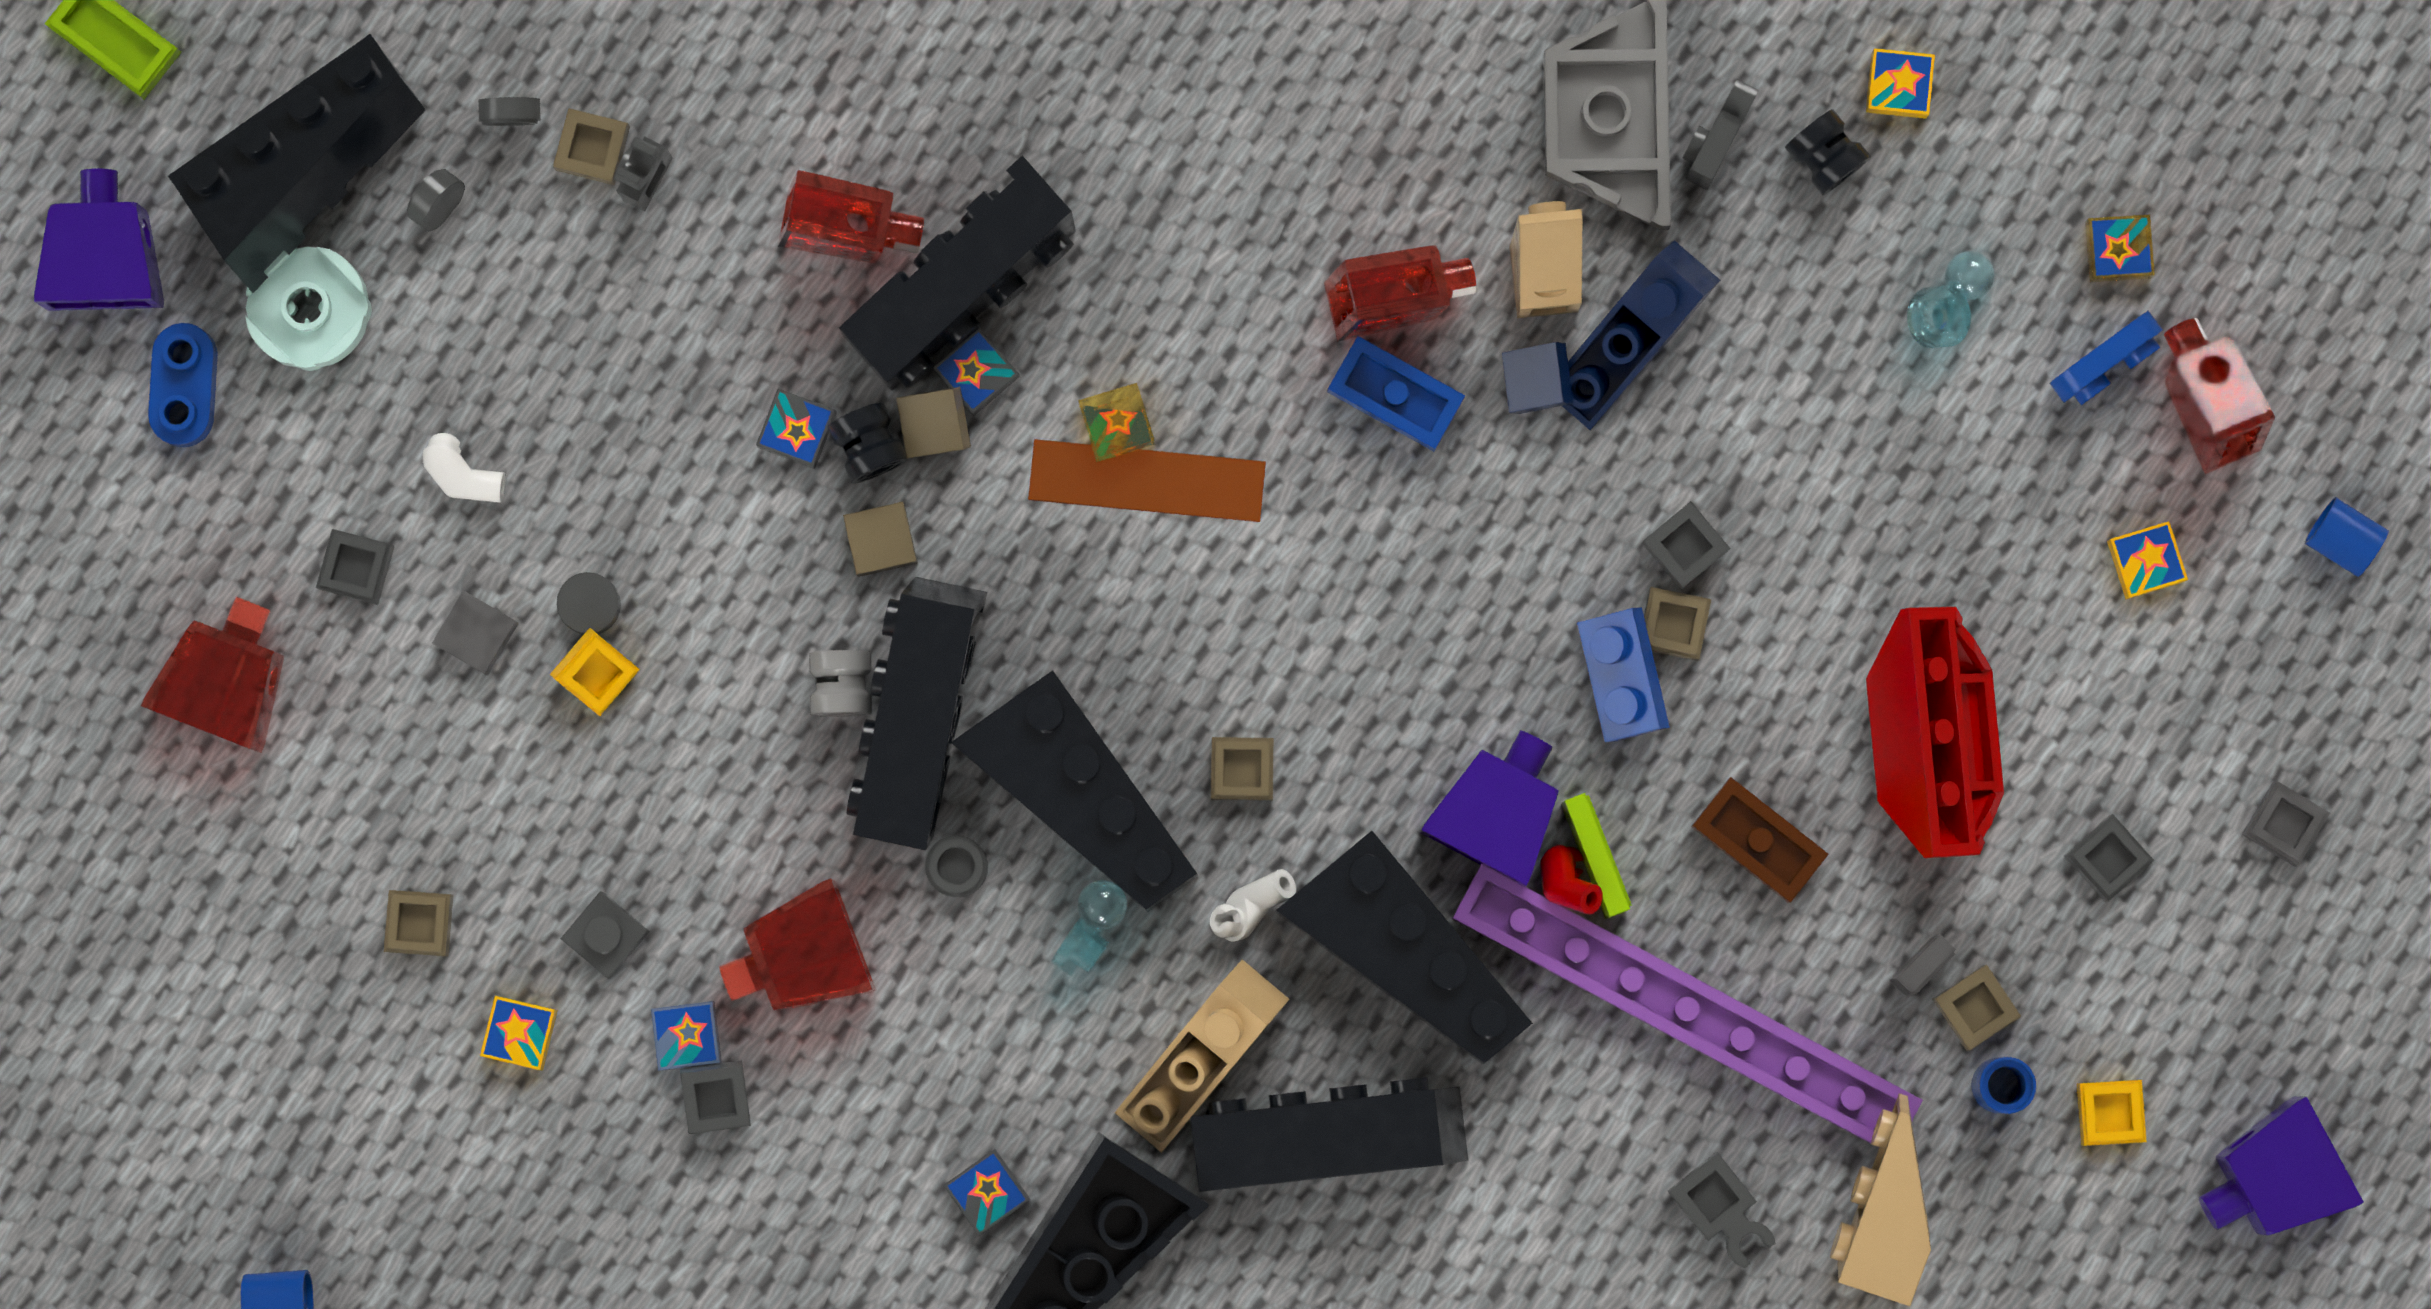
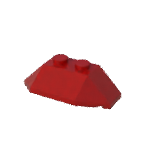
M1913 607L1900 609L1866 677L1877 801L1924 859L1980 855L1985 844L1983 837L1992 825L2004 795L1993 672L1976 640L1962 625L1963 618L1957 607Z

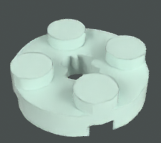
M296 247L290 255L283 251L264 271L268 278L254 293L247 287L245 295L248 297L246 304L247 316L245 317L251 337L266 354L276 361L287 366L301 368L302 370H318L321 367L333 365L349 355L363 338L367 322L371 317V303L368 299L366 285L362 277L346 259L326 248ZM312 291L320 294L322 298L318 306L321 312L320 316L313 322L308 318H305L304 323L296 322L293 318L298 311L297 305L293 302L295 297L302 292H305L308 298H311Z

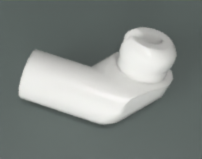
M438 433L429 439L428 446L423 450L422 455L424 468L447 496L502 503L506 482L504 472L470 469L460 455V441L451 434Z
M1280 869L1238 888L1231 894L1226 904L1218 905L1211 913V930L1216 936L1231 942L1249 937L1270 908L1295 895L1296 885L1294 879L1287 871Z

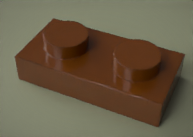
M1732 777L1725 782L1691 826L1787 903L1793 901L1829 855Z

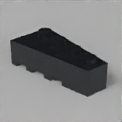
M369 34L172 172L168 177L222 259L249 290L254 293L268 278L264 271L283 251L290 255L306 238L302 232L303 229L326 205L333 209L347 195L348 191L345 188L353 176L363 166L372 168L425 112V108L372 35Z
M1023 155L1006 170L1014 180L1002 192L999 193L997 190H994L988 194L987 191H983L965 208L968 212L960 220L963 228L956 235L950 230L943 234H938L915 258L913 263L918 270L909 277L904 271L896 273L839 327L843 337L891 391L901 382L907 389L919 382L935 365L930 359L931 356L946 343L956 348L981 326L976 317L994 302L999 308L1006 306L1027 286L1023 277L1040 262L1046 268L1052 266L1074 245L1069 239L1076 232L1072 211Z
M915 577L901 593L900 600L890 598L882 635L892 637L888 661L877 660L870 695L880 697L876 721L865 720L858 755L868 757L864 780H853L846 814L856 817L853 835L925 851L932 842L951 759L950 755H946L948 744H952L951 742L955 738L963 705V696L958 695L960 684L964 685L976 647V642H974L975 636L970 635L972 624L979 612L983 613L987 597L986 591Z
M1053 670L951 742L955 748L1147 912L1198 877L1195 869Z
M1370 831L1276 909V913L1481 1064H1485L1533 1024L1373 831Z
M1428 1077L1390 1081L1391 1094L1368 1097L1367 1084L1329 1088L1331 1101L1307 1104L1306 1091L1269 1095L1270 1108L1247 1110L1246 1098L1208 1102L1210 1115L1191 1117L1199 1192L1440 1166L1468 1161L1460 1086L1429 1090Z
M1098 1132L985 1309H1098L1113 1298L1138 1270L1150 1259L1153 1260L1171 1243L1170 1240L1191 1220L1194 1221L1210 1205Z

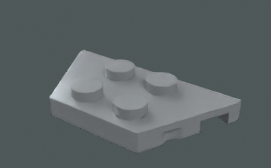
M1646 0L1616 17L1612 15L1593 25L1590 30L1576 37H1569L1544 51L1545 176L1658 230H1669L1671 227L1667 0Z

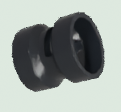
M1834 109L1817 118L1785 146V149L1796 162L1805 163L1812 171L1811 181L1822 195L1827 194L1840 185L1871 158L1860 142H1851L1844 133L1845 123Z
M882 402L854 410L828 425V430L834 444L843 447L847 461L844 467L852 484L873 479L901 466L908 460L901 442L892 439L888 429L891 419Z

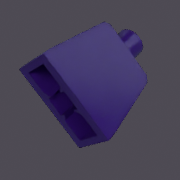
M103 168L81 170L80 203L50 205L34 291V302L46 310L164 308V297L148 212L138 203L118 202V171Z
M1520 730L1504 761L1481 750L1425 822L1420 833L1479 865L1484 864L1517 883L1527 886L1532 876L1559 792L1556 788L1537 779L1553 747L1543 740Z
M2294 1096L2285 1101L2217 1154L2216 1160L2228 1182L2198 1197L2205 1215L2216 1230L2247 1215L2255 1232L2260 1235L2275 1234L2364 1203L2307 1096Z

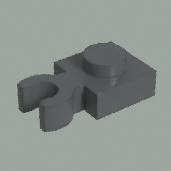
M1737 79L1711 130L1709 131L1699 125L1683 156V159L1693 164L1686 180L1708 190L1756 98L1758 89Z
M645 136L643 140L638 137L633 139L631 147L623 155L614 176V180L620 182L616 191L624 202L644 212L646 211L673 159L668 149Z
M1715 1152L1668 1190V1193L1707 1241L1722 1230L1727 1237L1726 1250L1728 1256L1738 1266L1746 1268L1750 1264L1747 1257L1740 1250V1242L1745 1235L1751 1233L1758 1235L1768 1248L1776 1244L1772 1232L1765 1225L1749 1221L1743 1214L1757 1201L1718 1152Z

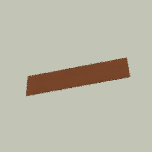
M1034 439L1028 500L1260 522L1266 461L1142 449L1123 451L1124 448L1111 446L1105 456L1098 459L1097 452L1101 445L1094 446L1090 444Z

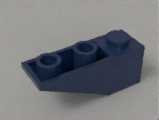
M1675 240L1652 260L1568 361L1573 404L1562 407L1591 430L1721 280Z

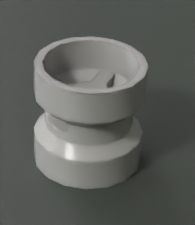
M830 650L809 653V672L816 678V691L810 696V715L853 717L872 714V695L865 690V677L871 672V652Z

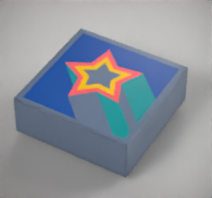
M715 1001L651 1009L658 1071L722 1063Z

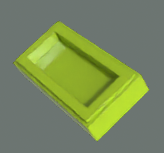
M63 0L45 22L48 28L143 100H145L181 54L177 47L114 0Z
M1583 793L1565 800L1561 803L1578 850L1584 858L1583 863L1590 881L1598 885L1603 892L1600 907L1605 919L1630 910V906H1632L1590 796H1586Z

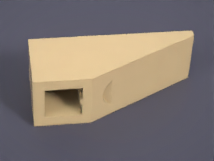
M1562 201L1530 205L1528 207L1529 214L1518 215L1510 243L1517 318L1576 313L1582 304V209L1566 210V203Z
M1242 959L1218 985L1114 1113L1162 1153L1290 999Z
M1899 1093L1892 1112L1882 1109L1879 1114L1871 1140V1145L1879 1147L1872 1168L1861 1166L1850 1199L1851 1202L1857 1203L1858 1207L1851 1225L1843 1222L1839 1225L1831 1248L1830 1258L1838 1260V1283L1911 1306L1931 1251L1908 1096Z

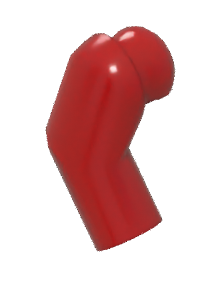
M1557 844L1548 849L1540 861L1544 896L1549 902L1589 915L1595 913L1603 899L1601 888L1596 884L1578 879L1583 873L1582 869L1576 868V862L1584 861L1581 852L1575 847Z

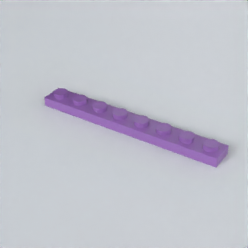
M1484 864L1480 865L1452 918L1456 922L1870 1144L1881 1110L1885 1109L1892 1112L1899 1093L1908 1096L1912 1120L1923 1101L1572 911L1549 902L1544 896Z

